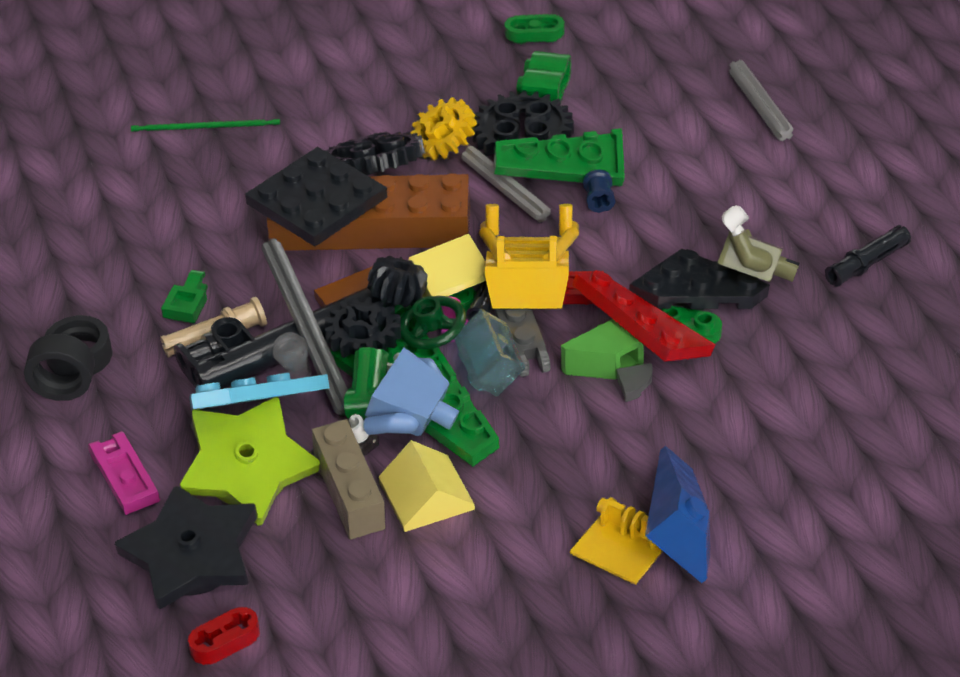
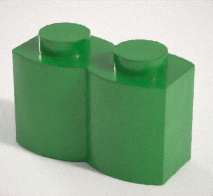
M534 51L531 59L527 58L525 61L524 76H519L517 94H521L523 90H526L527 96H532L534 92L538 91L541 98L550 94V101L560 99V102H562L564 91L568 86L571 76V55Z

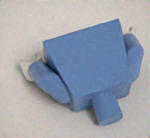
M405 348L400 353L394 355V363H387V374L371 396L365 413L367 418L363 420L360 415L354 414L349 419L351 429L358 444L364 442L369 435L397 433L421 436L431 420L448 430L451 429L460 411L443 402L450 384L444 378L433 359L418 358Z

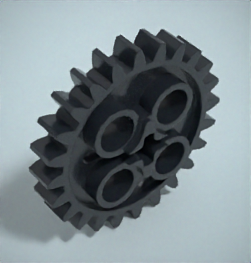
M523 90L520 96H516L511 91L507 98L499 94L498 101L488 99L487 106L480 105L479 112L474 113L477 125L472 127L475 132L474 136H472L473 142L477 143L478 150L484 149V155L489 156L494 154L496 141L520 139V114L522 112L526 113L525 138L536 137L539 141L550 140L553 135L565 134L566 138H570L574 134L573 114L568 112L567 105L561 106L560 99L550 101V94L542 98L539 97L538 91L534 92L532 96H527L526 90Z
M389 132L374 133L366 137L362 136L358 140L350 139L346 142L338 143L337 146L329 147V150H325L365 175H371L378 171L384 172L387 168L396 169L398 166L408 165V162L416 161L417 158L423 157L425 153L422 135H418V133L411 134V132L403 134L401 132L394 134Z

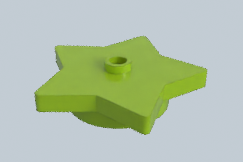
M273 397L240 415L203 410L192 411V423L199 453L180 483V488L191 495L217 497L230 505L253 503L256 505L258 513L254 523L260 526L264 523L276 496L285 486L319 471L320 461L286 435L280 399L278 397Z

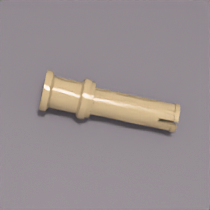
M256 296L252 297L250 302L233 309L230 307L223 308L219 316L166 336H160L161 342L164 343L162 346L167 357L175 355L174 345L182 343L186 346L200 340L203 334L211 331L212 324L220 318H236L246 329L256 325L266 326V316L259 299Z

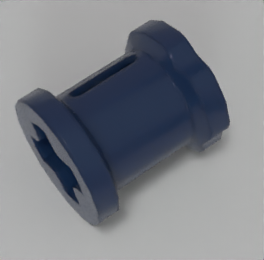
M605 170L590 171L583 179V187L588 192L586 197L588 208L597 213L609 211L616 203L614 192L610 189L612 177Z

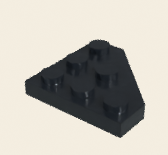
M680 249L629 284L630 291L659 309H671L672 303H689L691 309H718L719 303H736L738 309H752L768 297L770 284L758 280L757 277L718 264V261H711L701 257L697 252L689 249Z

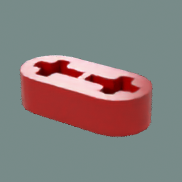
M237 607L196 627L188 636V645L192 659L196 663L210 665L251 645L260 636L258 616L250 608ZM207 642L208 645H212V646L207 647L205 644H202V643Z

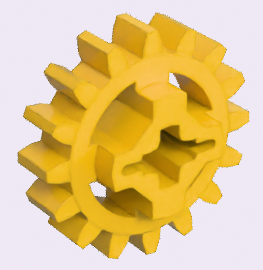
M451 97L447 103L443 99H439L438 105L435 107L429 104V111L426 113L420 112L418 114L420 121H415L411 124L415 129L411 131V134L418 133V135H422L425 150L423 158L425 159L429 156L432 161H435L439 155L443 159H447L448 152L451 151L457 154L459 152L458 146L460 145L467 146L466 138L474 136L475 132L472 127L476 126L477 122L474 119L475 114L469 105H466L462 99L456 101L454 97Z

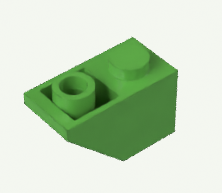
M613 319L561 345V369L565 375L616 380L617 369L644 364V344Z

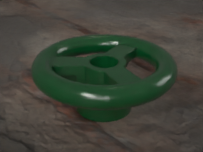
M448 296L423 297L403 313L401 317V339L407 345L417 349L441 347L451 342L460 334L466 323V311L459 301ZM441 306L451 308L455 312L456 319L444 315ZM415 316L417 323L414 329L409 332V324ZM448 329V331L437 337L421 339L428 332Z

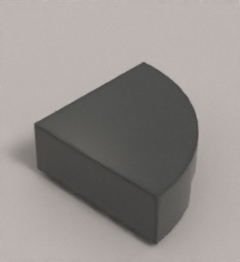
M652 363L617 369V380L625 402L639 398L641 392L649 384L651 385Z

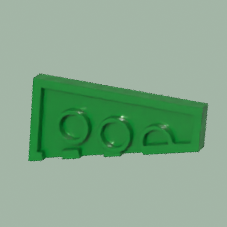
M622 128L611 129L609 134L598 135L597 131L583 132V136L566 138L565 134L553 135L550 140L539 141L536 137L502 140L495 143L494 175L583 183V179L588 172L601 169L611 175L613 186H622L625 179Z

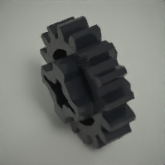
M357 297L353 298V304L350 305L341 302L340 310L331 309L330 318H325L326 342L331 344L333 352L341 350L342 358L353 354L355 359V351L362 347L383 349L386 352V347L395 349L397 347L396 340L401 339L400 314H395L394 306L385 308V302L382 303L381 300L376 304L372 303L371 297H367L365 302H359Z

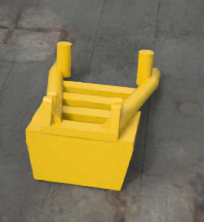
M572 204L559 205V235L561 237L498 236L499 205H485L486 221L480 225L479 236L490 250L486 253L485 278L492 309H562L569 276V251L566 250L579 236V224L576 221H572Z

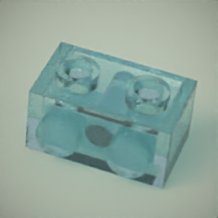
M482 309L464 326L460 334L454 339L459 350L458 356L464 363L468 373L467 379L479 391L485 390L498 397L526 369L507 323Z

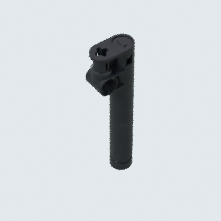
M366 287L312 312L326 341L325 318H330L331 309L340 310L341 302H345L348 305L353 304V298L356 297L359 302H365L367 297H371L372 303L375 304L381 299L373 297L371 291ZM385 302V308L393 306L391 303ZM224 317L215 321L211 326V331L203 334L200 340L186 346L182 343L174 345L176 360L185 376L195 388L198 385L219 382L220 389H225L231 386V382L234 380L252 377L307 352L294 320L253 337L238 319Z

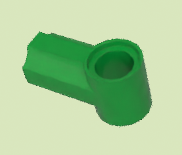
M362 347L355 351L352 388H349L344 396V411L348 419L354 414L360 415L363 420L367 418L365 413L371 396L386 375L388 352L385 350Z

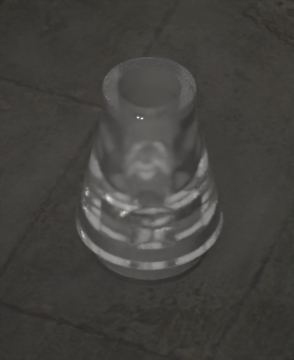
M293 332L280 335L274 342V358L290 373L292 379L310 377L312 371L309 366L306 340Z

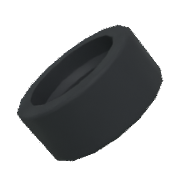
M76 315L66 317L55 322L45 333V336L49 334H65L75 337L80 341L95 342L96 344L89 348L95 360L93 375L102 371L109 364L113 355L108 327L101 320L92 316ZM47 359L49 368L57 375L71 376L79 373L78 369L67 361Z
M49 334L40 337L31 345L23 371L25 381L34 392L48 399L69 401L78 398L89 389L95 367L94 355L85 343L75 337L65 334ZM47 359H60L75 366L79 373L71 376L56 375L44 369L40 362Z

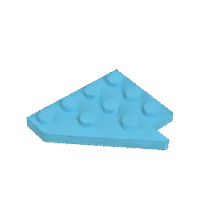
M290 373L270 375L266 377L267 383L256 384L255 377L234 380L231 382L232 388L220 389L219 382L198 385L195 388L196 393L189 396L191 411L206 407H218L329 389L328 375L291 379Z

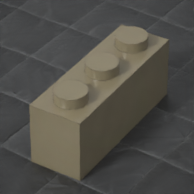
M345 419L313 428L314 456L320 461L319 470L349 540L384 530V500L348 420Z

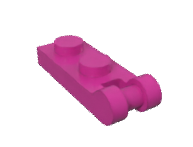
M123 431L113 434L112 439L100 443L97 440L88 444L93 462L99 467L125 515L160 502L157 488Z

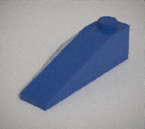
M664 446L659 454L645 536L699 582L703 583L707 580L710 562L709 509L693 469L667 446Z

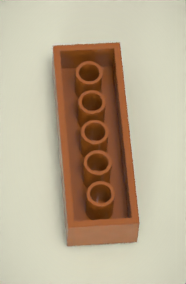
M469 174L369 176L387 187L388 198L316 247L267 217L269 240L277 239V241L281 242L284 251L434 248L470 234Z

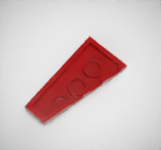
M595 270L590 273L576 274L572 286L664 362L711 356L716 344L612 280L611 276L607 273Z

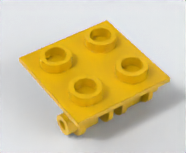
M612 497L608 499L601 498L596 509L601 515L570 550V554L636 585L663 551L645 536L648 516L645 512L638 511L636 513V509L632 506L625 510V505L616 502V499Z

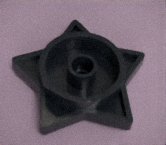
M175 486L156 521L115 541V547L120 556L150 572L153 594L159 609L166 607L182 596L207 593L221 585H247L249 581L239 547L258 517L256 505L249 503L209 506L179 486Z

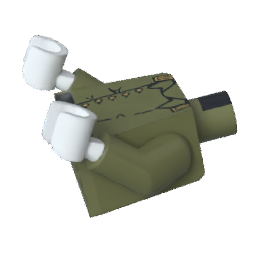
M732 206L724 212L722 222L729 229V234L718 264L771 282L773 275L793 282L800 263L781 256L783 248L752 237L749 229L745 230L742 227V224L749 219V216L742 207Z

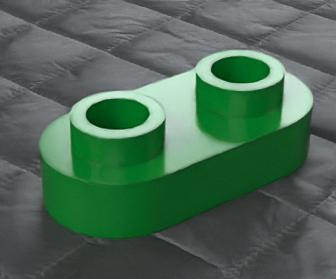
M555 14L516 15L508 18L504 24L505 37L516 44L526 42L552 43L562 38L565 33L564 19Z
M671 306V309H660L714 344L721 339L722 321L716 314Z

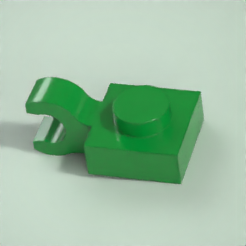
M191 270L184 286L173 285L161 307L163 318L195 324L207 302L206 291L208 285L202 283L205 276L204 271Z

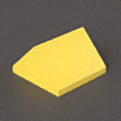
M470 234L413 255L408 259V261L412 260L415 265H421L428 274V284L423 297L450 296L486 281L485 259Z
M410 440L379 476V482L404 532L475 510V505L448 455Z

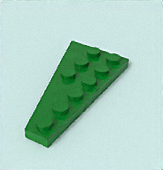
M396 305L395 314H400L401 319L403 313L410 305L408 307ZM415 316L409 324V332L414 329L417 323ZM426 334L421 339H429ZM402 339L396 340L397 347L395 349L386 347L388 352L387 363L393 364L394 355L400 353L405 348L418 358L433 359L444 378L450 384L443 402L459 410L458 417L450 430L431 420L424 430L426 433L472 467L499 449V437L481 410L476 409L470 400L469 392L465 386L462 387L455 371L439 347L434 349H417L407 345ZM330 348L337 367L353 378L354 355L350 354L346 358H342L341 350L333 352Z

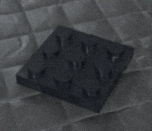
M320 147L311 150L245 193L247 205L314 247L388 198L386 186Z

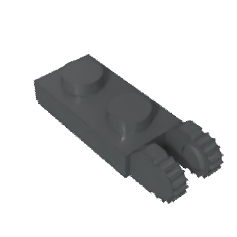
M495 309L496 320L512 363L515 362L520 376L529 375V359H537L542 373L550 371L551 364L546 345L532 309Z

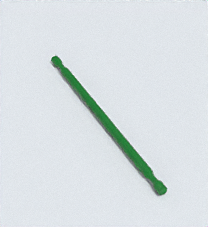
M280 119L152 124L146 126L131 125V132L139 130L157 131L264 126L268 124L280 125Z

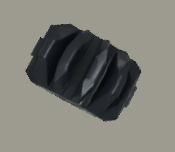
M391 255L386 258L380 257L377 258L372 269L369 271L367 288L371 291V295L375 298H380L382 303L388 302L393 306L401 305L403 307L413 306L416 301L423 297V293L426 291L428 274L421 265H415L412 260L407 261L402 257L394 258Z

